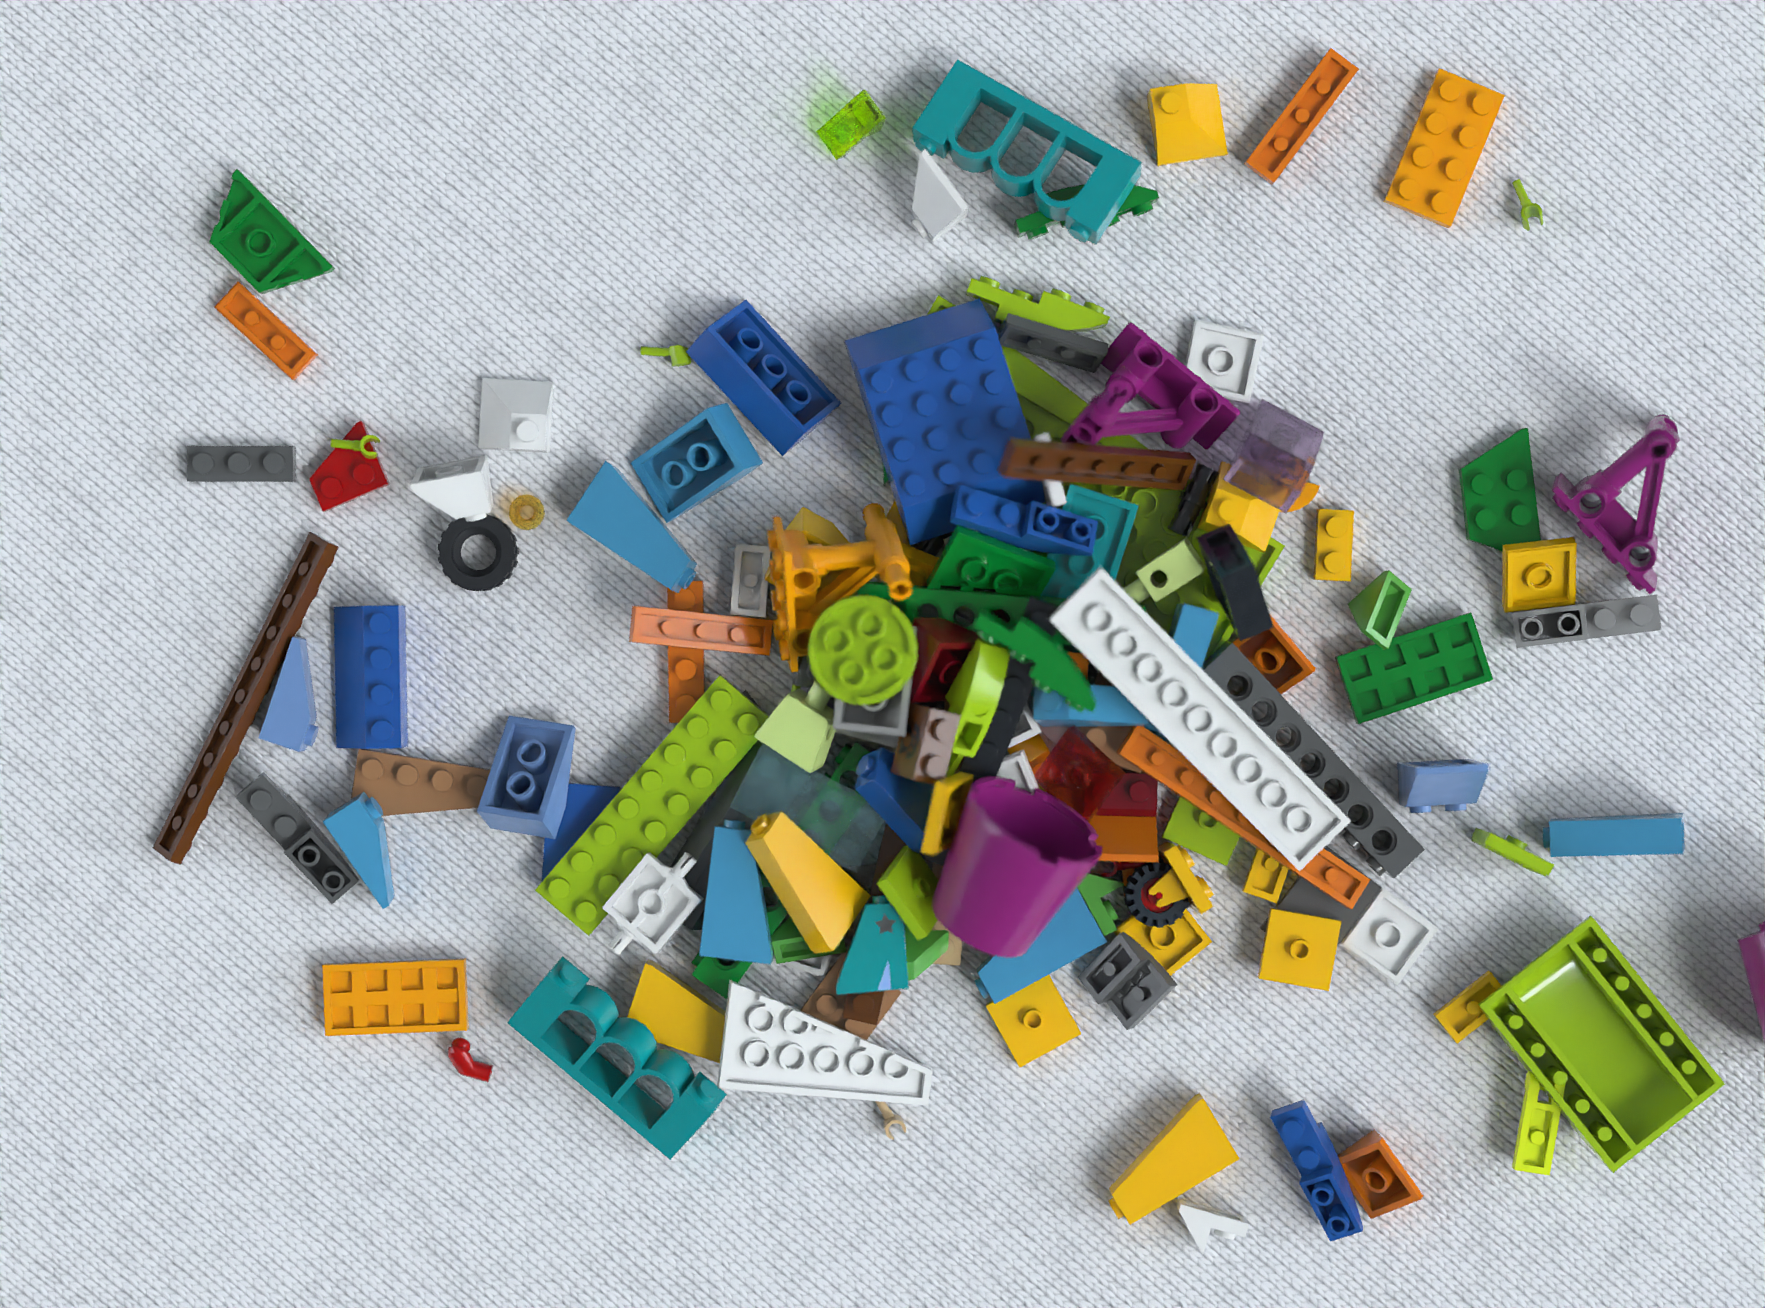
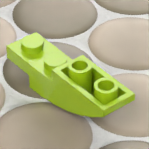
M981 276L979 280L971 279L966 293L969 297L980 299L984 303L997 307L998 311L994 322L1000 324L1003 323L1009 313L1068 332L1078 333L1103 328L1110 319V316L1103 314L1105 310L1103 307L1086 301L1084 306L1070 301L1071 295L1053 288L1050 293L1043 291L1037 304L1032 302L1034 296L1018 289H1014L1012 293L999 289V282Z
M978 639L945 696L950 704L947 712L960 715L946 777L954 775L964 756L974 758L984 739L1003 688L1009 660L1008 646L997 643L994 645L985 640Z

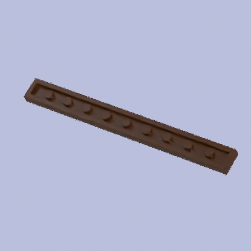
M309 532L153 846L154 850L170 862L181 865L186 853L190 850L192 841L202 821L206 818L208 809L217 791L222 786L224 777L233 759L237 756L249 727L255 720V714L264 696L270 690L271 682L280 664L286 657L291 639L300 629L303 618L312 600L316 597L328 568L334 561V556L339 547L317 534Z

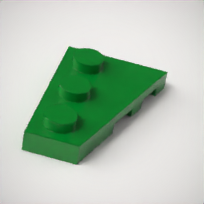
M957 525L927 579V589L953 586L959 587L960 591L973 592L974 588L994 589L997 594L1033 595L1040 597L1056 566L1055 561Z

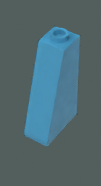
M605 461L566 521L676 593H679L681 588L685 590L696 576L694 568L697 562L622 472Z
M1184 603L1177 604L1168 636L1202 669L1219 613ZM1150 721L1149 726H1144V728L1150 729V732L1162 740L1169 742Z
M1665 813L1551 819L1549 827H1543L1544 849L1550 848V857L1683 854L1685 850L1684 814Z
M724 819V825L715 826L699 956L771 964L774 953L760 869L745 844L752 831L745 828L744 821Z
M1076 888L1024 955L1010 958L991 954L976 969L980 978L974 980L984 999L990 996L994 1004L1107 942L1078 889Z

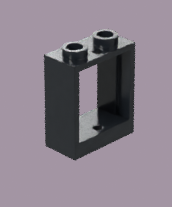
M1230 523L1196 537L1216 600L1239 640L1243 641L1273 628L1274 626L1255 565Z

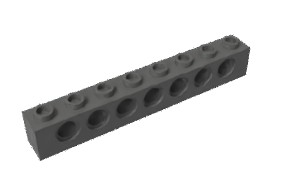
M1226 641L1204 661L1202 670L1300 770V759L1306 753H1313L1315 757L1314 766L1310 770L1302 772L1323 793L1324 785L1328 780H1338L1339 789L1337 793L1328 798L1347 817L1348 811L1353 805L1360 804L1362 806L1363 813L1361 818L1347 824L1344 827L1346 832L1342 834V837L1356 851L1361 847L1370 856L1366 862L1379 876L1385 872L1394 879L1425 850L1232 642ZM1235 675H1240L1244 682L1242 690L1237 694H1230L1227 688L1229 679ZM1264 701L1268 709L1267 714L1264 718L1255 720L1251 713L1252 707L1255 703ZM1288 727L1291 731V739L1287 744L1280 746L1276 742V733L1279 729ZM1384 830L1386 833L1385 843L1380 847H1373L1372 836L1375 832Z

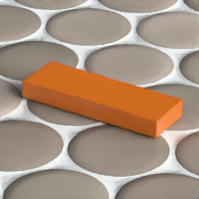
M239 281L214 306L216 310L292 380H295L318 356L309 345Z

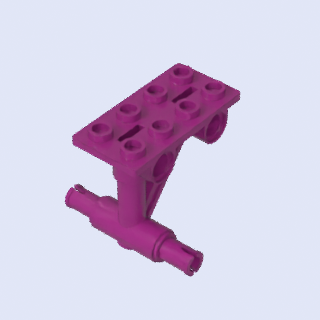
M1129 322L1109 346L1108 353L1101 363L1113 373L1107 380L1105 389L1100 395L1093 397L1063 433L1061 442L1096 445L1102 437L1160 432L1163 441L1172 448H1183L1193 439L1204 449H1209L1239 416L1240 410L1204 382L1201 377L1177 360L1173 354L1166 351L1150 338L1146 332L1139 329L1132 322ZM1137 394L1155 408L1154 410L1119 412L1124 404L1129 403Z
M1665 414L1657 415L1651 419L1646 425L1644 436L1604 471L1602 469L1598 470L1594 475L1583 478L1575 486L1563 473H1560L1555 477L1552 491L1555 493L1552 498L1555 503L1566 513L1571 510L1579 519L1577 525L1581 531L1590 539L1595 536L1604 545L1601 548L1604 555L1614 565L1620 562L1629 572L1626 574V577L1630 583L1639 591L1644 588L1650 595L1656 590L1658 575L1652 569L1656 562L1658 539L1654 533V526L1666 461L1675 453L1677 443L1680 441L1676 423ZM1646 468L1636 521L1619 503L1616 497L1622 493L1621 488ZM1592 493L1600 499L1592 502L1585 499L1584 495ZM1643 546L1649 551L1638 553L1633 548Z

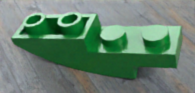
M1085 184L1062 188L1046 193V195L1057 201H1067L1076 197ZM1135 185L1109 226L1119 223L1120 219L1118 216L1132 212L1133 217L1152 211V204L1156 203L1159 199L1158 192ZM1038 211L1016 219L1014 227L1018 238L1027 235L1028 240H1032L1049 233L1047 227L1060 223L1061 227L1065 228V221L1047 218Z
M981 609L973 627L978 629L977 635L994 645L999 641L1010 648L1008 653L1024 663H1027L1029 659L1032 660L1034 664L1030 669L1029 676L1034 678L1032 683L1036 687L1049 694L1054 690L1065 696L1064 702L1077 711L1083 712L1084 709H1087L1093 713L1096 708L1097 699L1089 682L1069 653L1051 635L1022 614L1015 625L1012 626L985 609Z

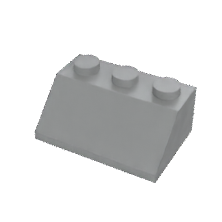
M913 627L915 635H917V627ZM912 676L897 694L880 703L855 705L836 698L833 729L906 736Z

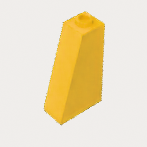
M783 812L761 815L752 824L750 829L752 833L745 844L809 948L815 954L834 951L870 895Z
M647 960L627 1017L636 1019L644 1024L652 1032L657 1043L720 1063L726 1011L656 962Z
M1200 1093L1190 1099L1109 1187L1113 1198L1108 1200L1118 1219L1125 1216L1131 1225L1240 1159Z

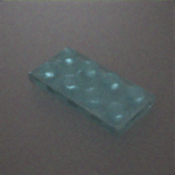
M762 743L729 806L754 820L763 814L783 812L831 859L857 873L884 821L858 792L818 771L807 772L764 743Z

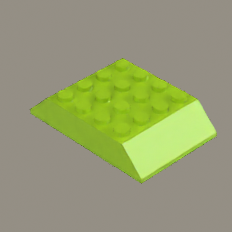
M1592 916L1582 921L1478 1004L1495 1031L1526 1070L1530 1071L1544 1088L1546 1095L1552 1098L1561 1109V1114L1581 1139L1612 1173L1725 1085L1723 1080ZM1546 1077L1557 1085L1565 1084L1563 1098Z

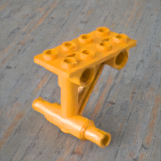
M868 504L862 511V514H864L862 517L866 523L864 532L866 541L823 547L821 543L809 545L807 537L803 532L799 530H784L780 516L772 517L773 529L767 530L769 550L770 552L773 551L774 559L769 560L771 581L775 582V590H771L773 611H777V619L773 620V631L775 640L779 641L781 661H788L791 673L798 672V657L808 656L807 650L811 631L821 613L833 603L850 597L876 574L879 575L883 582L888 584L890 595L894 599L903 600L911 595L913 590L911 588L912 583L908 578L910 571L909 562L903 553L896 527L891 520L886 518L884 508L880 504ZM846 569L816 595V590L820 585L819 576L825 575L826 571Z

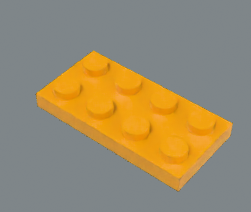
M1439 68L1383 202L1443 227L1450 228L1505 95Z
M466 958L330 963L322 965L325 1036L467 1031L469 1029Z

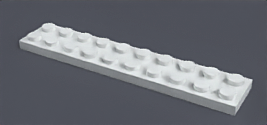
M1101 567L1048 618L1299 871L1351 822Z

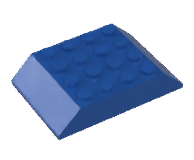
M980 299L844 341L909 545L955 530L957 524L950 522L955 489L960 485L1024 505H1028L1031 501L1045 502L1042 480L1004 478L998 471L1009 439L1031 440L995 326Z

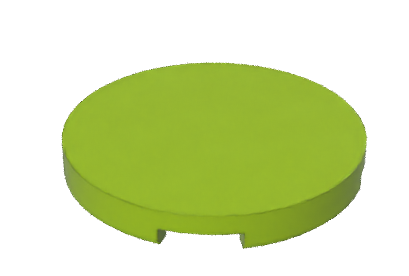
M856 595L833 603L821 613L811 631L807 652L811 671L819 685L826 692L843 702L855 705H871L891 698L906 685L916 666L918 646L914 629L901 610L881 598Z

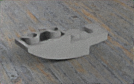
M1657 594L1512 613L1516 648L1662 630Z

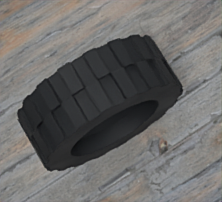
M486 514L485 518L476 521H466L465 517L459 518L456 521H452L448 525V529L443 531L441 535L442 539L440 544L438 543L437 549L439 550V564L442 565V571L445 576H448L452 583L463 589L471 591L492 590L504 584L503 582L512 576L514 567H517V554H519V548L516 545L517 539L512 534L511 528L494 516ZM473 535H484L495 545L496 556L493 563L482 570L471 569L464 563L461 557L463 543Z

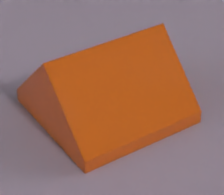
M1270 615L1273 628L1243 641H1240L1237 637L1232 643L1282 695L1312 674L1316 668Z
M1085 815V820L1098 834L1095 840L1096 844L1103 849L1098 861L1158 862L1156 817Z
M1375 1129L1338 1154L1352 1193L1371 1219L1423 1198L1424 1195Z

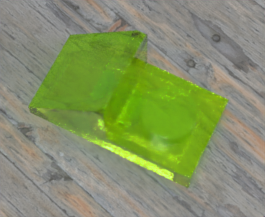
M864 89L818 129L816 133L835 159L839 160L845 157L866 137L879 132L884 125L886 117Z

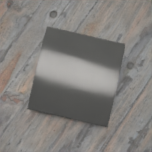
M1124 932L1120 933L1078 976L1097 1004L1106 1002L1126 1030L1135 1028L1177 986V983L1162 965L1139 943Z

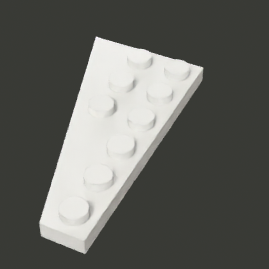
M732 980L729 981L717 1080L718 1088L928 1105L932 1070L929 1067Z

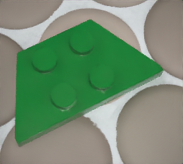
M236 169L231 177L233 181L227 199L223 201L219 212V222L215 225L209 242L260 294L330 273L335 269L240 170Z
M1522 428L1459 469L1467 540L1480 545H1486L1502 552L1503 545L1541 541L1528 428Z

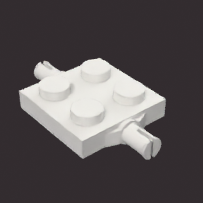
M685 852L672 868L664 865L651 853H647L602 907L616 920L621 929L612 942L608 944L611 950L616 947L614 952L620 955L632 939L643 943L655 954L662 950L704 899L688 885L684 878L693 865L697 863L694 857L690 858L691 855Z

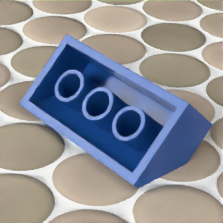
M744 300L707 327L686 351L782 456L800 443L842 404L747 300Z
M405 606L334 607L336 748L388 749L408 747Z

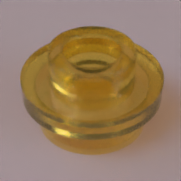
M521 495L515 498L509 508V517L512 523L523 530L535 529L542 523L545 516L542 502L532 495ZM525 506L533 508L534 514L530 519H524L521 515V510Z

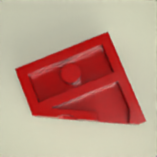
M357 422L342 440L361 441L364 436L369 435L364 422ZM372 442L365 444L364 449L366 451L376 452ZM335 448L309 478L323 512L390 485L378 456L374 459H368L362 455L361 451Z

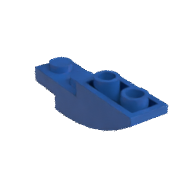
M963 485L955 489L950 516L951 523L976 530L978 533L1019 548L1078 556H1091L1093 554L1098 524L1096 520L1039 502L1031 501L1028 505H1024Z
M1305 1100L1272 1110L1270 1118L1301 1175L1299 1184L1330 1242L1363 1232L1362 1221L1352 1190L1322 1122L1316 1123Z

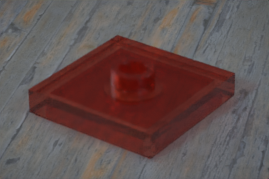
M1073 725L1065 731L1034 776L1037 783L1047 793L1070 806L1089 823L1126 773Z

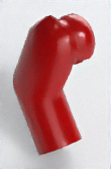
M464 1038L454 1039L452 1046L448 1048V1058L457 1072L466 1077L489 1082L493 1065L473 1060L469 1053L470 1042Z

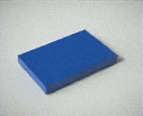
M569 783L566 807L556 838L544 839L542 881L620 792V786Z

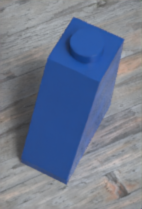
M882 747L862 756L856 768L858 777L855 789L912 851L920 853L935 785L891 773L895 753Z

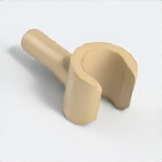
M875 1101L884 1118V1129L888 1138L894 1140V1136L891 1130H889V1127L894 1123L900 1124L906 1133L903 1118L900 1115L893 1114L886 1102Z

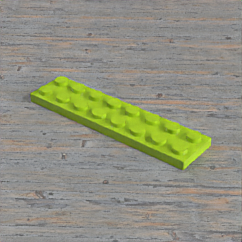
M720 674L535 891L589 936L608 915L602 908L647 853H651L656 858L758 741L754 736L769 718V715Z

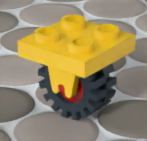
M1165 842L1158 847V854L1163 862H1147L1145 865L1135 868L1134 873L1127 878V885L1124 886V901L1129 909L1128 911L1138 921L1150 927L1156 926L1159 928L1164 927V925L1174 924L1176 919L1183 917V912L1185 908L1188 909L1189 904L1192 909L1200 914L1214 907L1209 900L1214 894L1203 877L1194 876L1190 868L1195 864L1184 847L1181 848L1180 845L1176 846L1170 842Z

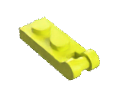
M1528 1071L1525 1078V1093L1512 1168L1517 1171L1550 1176L1561 1109L1550 1097L1548 1101L1538 1100L1539 1090H1545L1533 1074ZM1546 1077L1563 1098L1565 1084L1557 1085Z

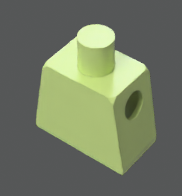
M1186 537L1136 571L1139 578L1124 587L1123 590L1137 604L1150 596L1157 602L1204 572L1206 566ZM1159 570L1165 572L1168 577L1162 583L1156 582L1153 574Z
M817 680L814 681L808 693L801 689L788 693L754 737L807 772L812 773L823 767L836 729H833L835 710L826 705L831 695L819 685Z

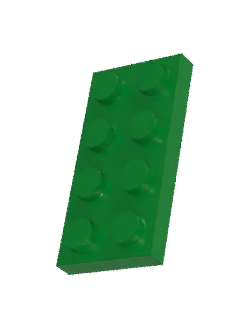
M1471 612L1393 637L1389 649L1383 650L1375 643L1335 656L1356 724H1361L1493 680Z

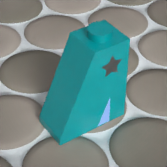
M885 895L872 896L873 903H865L836 982L837 994L909 989L904 921Z

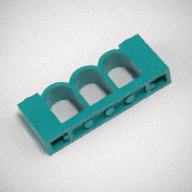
M958 59L912 127L913 141L921 152L926 149L930 156L935 154L943 159L949 152L953 162L958 167L971 173H981L991 169V177L996 187L1003 193L1013 197H1024L1034 193V202L1043 215L1056 221H1065V228L1068 229L1072 237L1081 242L1088 240L1097 245L1141 176V161ZM981 102L1010 118L994 144L987 150L970 152L964 150L957 143L959 135ZM1024 126L1053 142V144L1032 173L1026 176L1015 177L1002 170L999 164ZM1065 150L1096 166L1082 190L1076 197L1070 200L1057 201L1051 199L1042 189L1043 184Z
M562 956L507 1023L671 1160L712 1116L727 1094L701 1072L695 1076L691 1065L679 1054L666 1049L657 1050L655 1038L644 1024L629 1017L618 1018V1009L613 999L600 988L586 985L590 978ZM568 1010H575L583 1013L593 1022L596 1029V1038L590 1046L557 1019L560 1014ZM604 1043L619 1044L632 1055L635 1069L626 1077L596 1052L597 1048ZM645 1075L656 1076L665 1081L673 1093V1101L664 1109L634 1082Z

